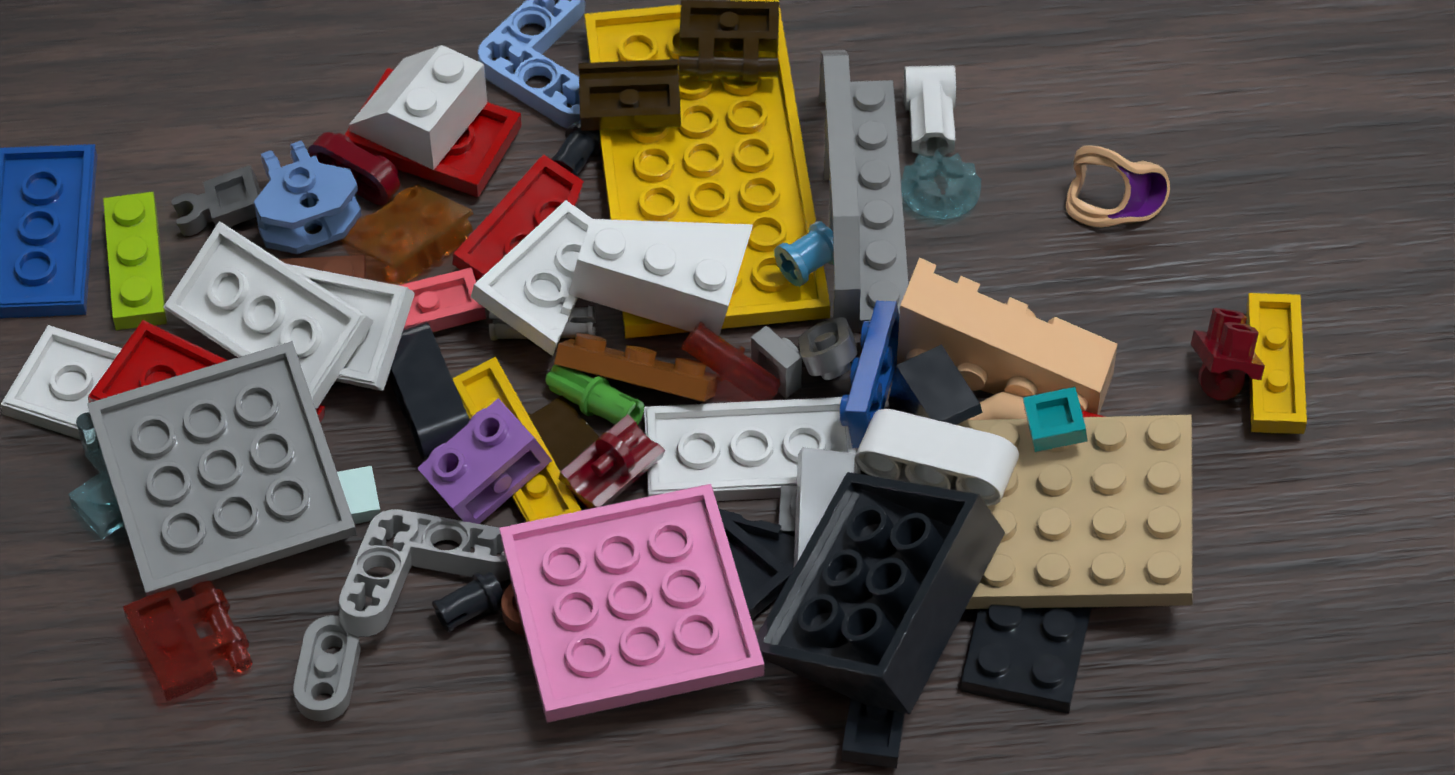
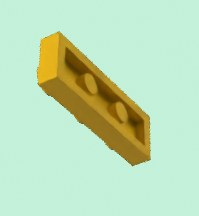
M1249 293L1246 304L1247 325L1254 327L1259 332L1254 352L1265 365L1262 380H1255L1249 376L1251 432L1304 434L1307 424L1301 295Z

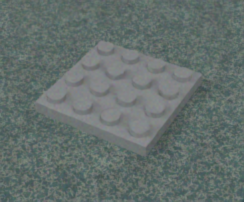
M293 341L87 403L148 600L357 535L356 527Z

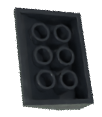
M847 472L756 636L762 658L865 705L911 714L1004 537L1005 531L979 494Z

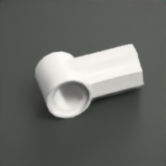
M905 66L904 105L905 111H910L912 152L918 153L924 160L942 159L944 155L955 150V120L953 117V110H955L956 106L955 66Z

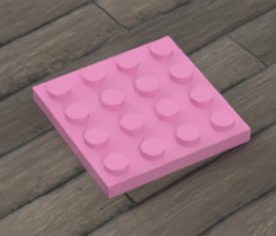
M711 484L499 528L500 539L547 723L764 676V661Z

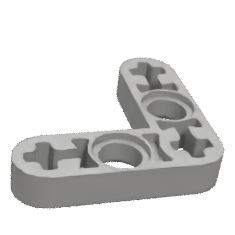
M390 509L380 512L370 522L340 593L339 621L345 631L355 636L367 637L384 630L390 620L411 566L472 577L477 572L482 576L491 572L497 581L509 580L510 575L500 539V529L498 527L406 510ZM393 534H396L393 548L386 546V540L391 539ZM441 540H452L460 544V546L452 550H440L435 548L433 544ZM471 547H474V553L470 552ZM374 567H386L393 571L386 577H372L366 573L367 570ZM365 596L372 598V605L367 606L365 611H362L366 602Z

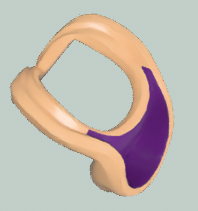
M1082 146L1076 151L1073 167L1076 177L1072 180L1069 187L1066 210L1076 221L1093 227H1109L1146 221L1156 216L1165 206L1170 194L1169 177L1160 165L1147 161L1130 162L1117 152L1100 146ZM1086 165L1108 166L1121 174L1125 184V193L1118 207L1102 209L1085 203L1078 198L1086 176Z

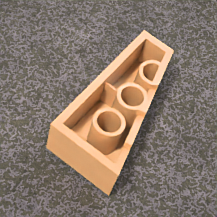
M919 258L900 305L897 365L942 344L972 391L981 390L992 394L1005 392L1019 397H1028L1076 387L1081 410L1099 415L1113 377L1117 343L1057 317L1050 319L1048 323L1040 320L1028 309L1027 304L1009 297L1007 303H1001L978 293L979 283L960 276L958 282L955 283L935 274L934 271L937 265Z

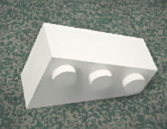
M590 219L577 258L569 295L718 340L753 225Z

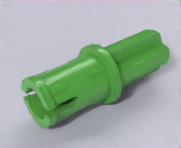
M556 364L553 365L551 371L546 376L545 382L549 385V389L552 392L579 405L581 412L587 416L595 414L615 425L627 414L635 420L637 425L642 419L644 403L611 387L609 381L602 376L592 378L576 369Z

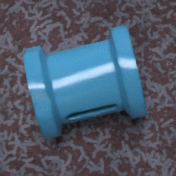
M816 221L808 228L809 233L792 244L781 243L774 249L775 260L780 271L795 286L805 284L809 280V274L826 263L834 265L833 231L821 221Z

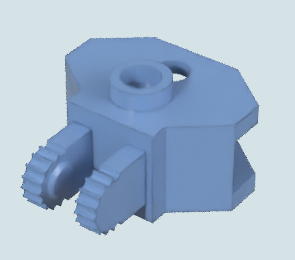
M302 140L290 144L292 164L281 167L278 158L272 150L260 154L269 182L254 201L259 233L266 248L294 254L345 238L361 217V209L354 196L358 191V187L351 170L319 163L316 156L310 157ZM319 225L322 227V230L316 234L306 232L317 228Z

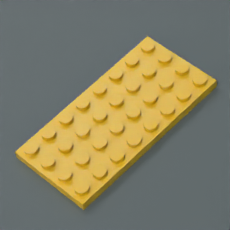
M725 0V1H779V0ZM681 5L585 14L590 63L678 59L679 74V56H699V51L680 50ZM780 5L778 52L759 51L758 56L778 58V77H758V82H743V77L714 76L713 81H698V76H679L681 127L599 130L610 220L753 225L722 329L830 318V300L824 265L810 273L809 280L805 284L795 286L780 271L774 256L776 246L781 243L792 244L808 234V228L816 222ZM714 51V57H743V51ZM622 311L625 339L689 332Z

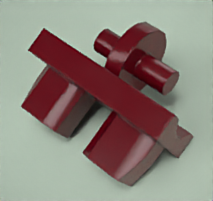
M1213 308L1207 332L1198 330L1193 332L1190 345L1204 362L1199 371L1200 386L1209 397L1216 400H1228L1235 397L1243 388L1245 372L1252 379L1262 380L1265 365L1254 352L1259 332L1254 327L1246 325L1247 317L1239 311Z
M627 414L560 472L558 479L571 490L575 499L586 509L606 506L664 456L665 449L659 443L647 437L638 427L635 420Z

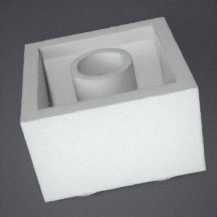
M443 45L403 58L349 124V129L359 136L434 170L488 103L484 64Z

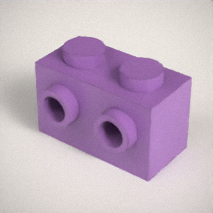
M498 398L487 408L478 411L470 419L469 424L447 443L436 447L428 459L417 469L462 521L480 524L552 460L534 436Z

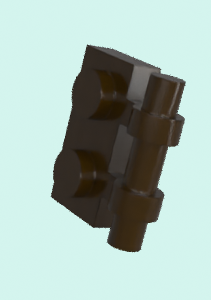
M681 0L680 50L699 51V56H679V76H698V81H713L714 76L743 77V82H758V77H778V58L758 56L759 51L778 52L779 1ZM714 51H743V57H714Z

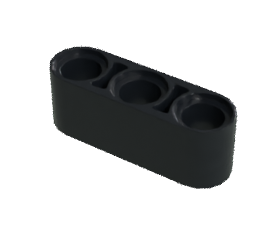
M428 322L404 328L388 379L422 460L426 461L436 447L447 443L469 424L470 420Z

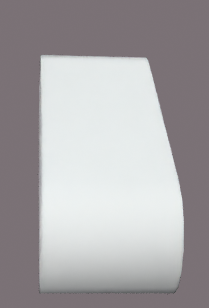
M881 409L874 413L855 455V462L863 472L870 476L979 494L986 505L991 506L1001 501L1018 461L1019 452L1010 441L995 434L897 410Z

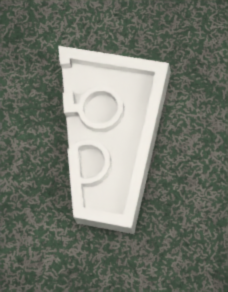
M565 200L474 284L471 298L553 356L578 297L569 295L577 258L590 219L592 218Z

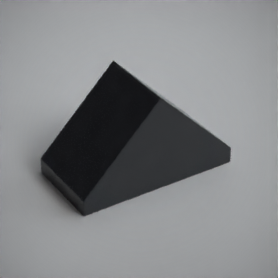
M942 344L896 365L888 399L890 409L954 425L983 413L979 401Z

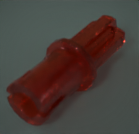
M701 321L695 326V331L690 332L681 346L684 352L687 351L716 372L719 382H723L726 379L755 401H771L781 385L779 379L744 355V347L739 346L736 349L708 329Z

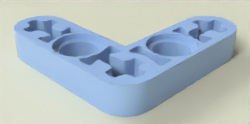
M526 0L482 41L478 50L479 62L484 64L485 78L565 128L580 121L579 77L542 54L585 13V0H559L556 5L555 0ZM530 23H537L545 28L543 32L533 36L519 31L521 27ZM536 75L545 76L551 80L547 86L542 88H532L525 83L527 79ZM567 103L571 104L572 107H567Z

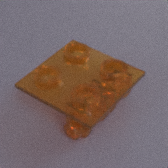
M417 184L414 187L400 191L392 202L376 213L360 218L355 223L354 228L340 241L386 264L387 267L381 270L385 281L388 284L397 285L399 283L402 285L409 283L410 280L422 273L421 266L425 269L432 267V257L440 261L445 258V255L461 246L468 238V235L473 232V227L467 218L474 213L471 209Z

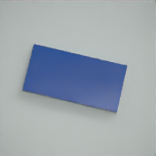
M95 144L0 148V318L86 315L98 156Z

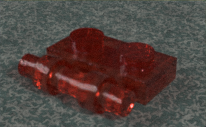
M210 580L194 584L191 589L195 596L181 601L175 587L123 606L126 620L167 702L217 681L218 678L212 663L213 661L220 658L228 660L234 673L245 672L253 665V661L247 651L249 641L241 627L234 626L228 614L230 604L224 592L216 589ZM200 621L208 622L214 634L200 639L193 624Z

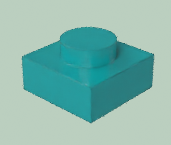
M1076 387L1023 397L1024 410L1035 452L1088 441Z

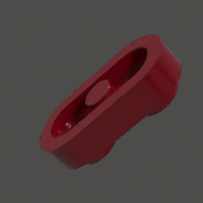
M324 132L308 148L310 157L316 156L319 163L350 169L358 187V191L355 194L376 205L387 204L400 189L398 171L390 160L380 155L374 156L356 146L344 134Z

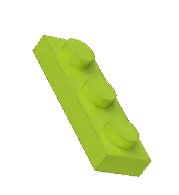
M154 192L103 198L112 313L115 329L137 328L142 320L152 325L167 324L166 309L163 308L165 305V294Z

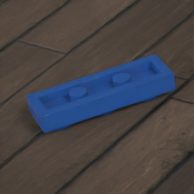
M876 300L871 321H864L862 325V353L860 358L855 357L852 361L850 373L852 388L850 395L844 394L842 396L840 404V422L842 426H848L852 448H859L874 413L885 407L897 363L899 335L897 301Z

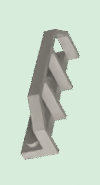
M820 50L819 103L825 102L824 180H830L828 227L833 231V318H846L852 332H861L864 321H871L876 300L897 301L900 317V305L909 285L893 80L850 82L849 55L846 50Z

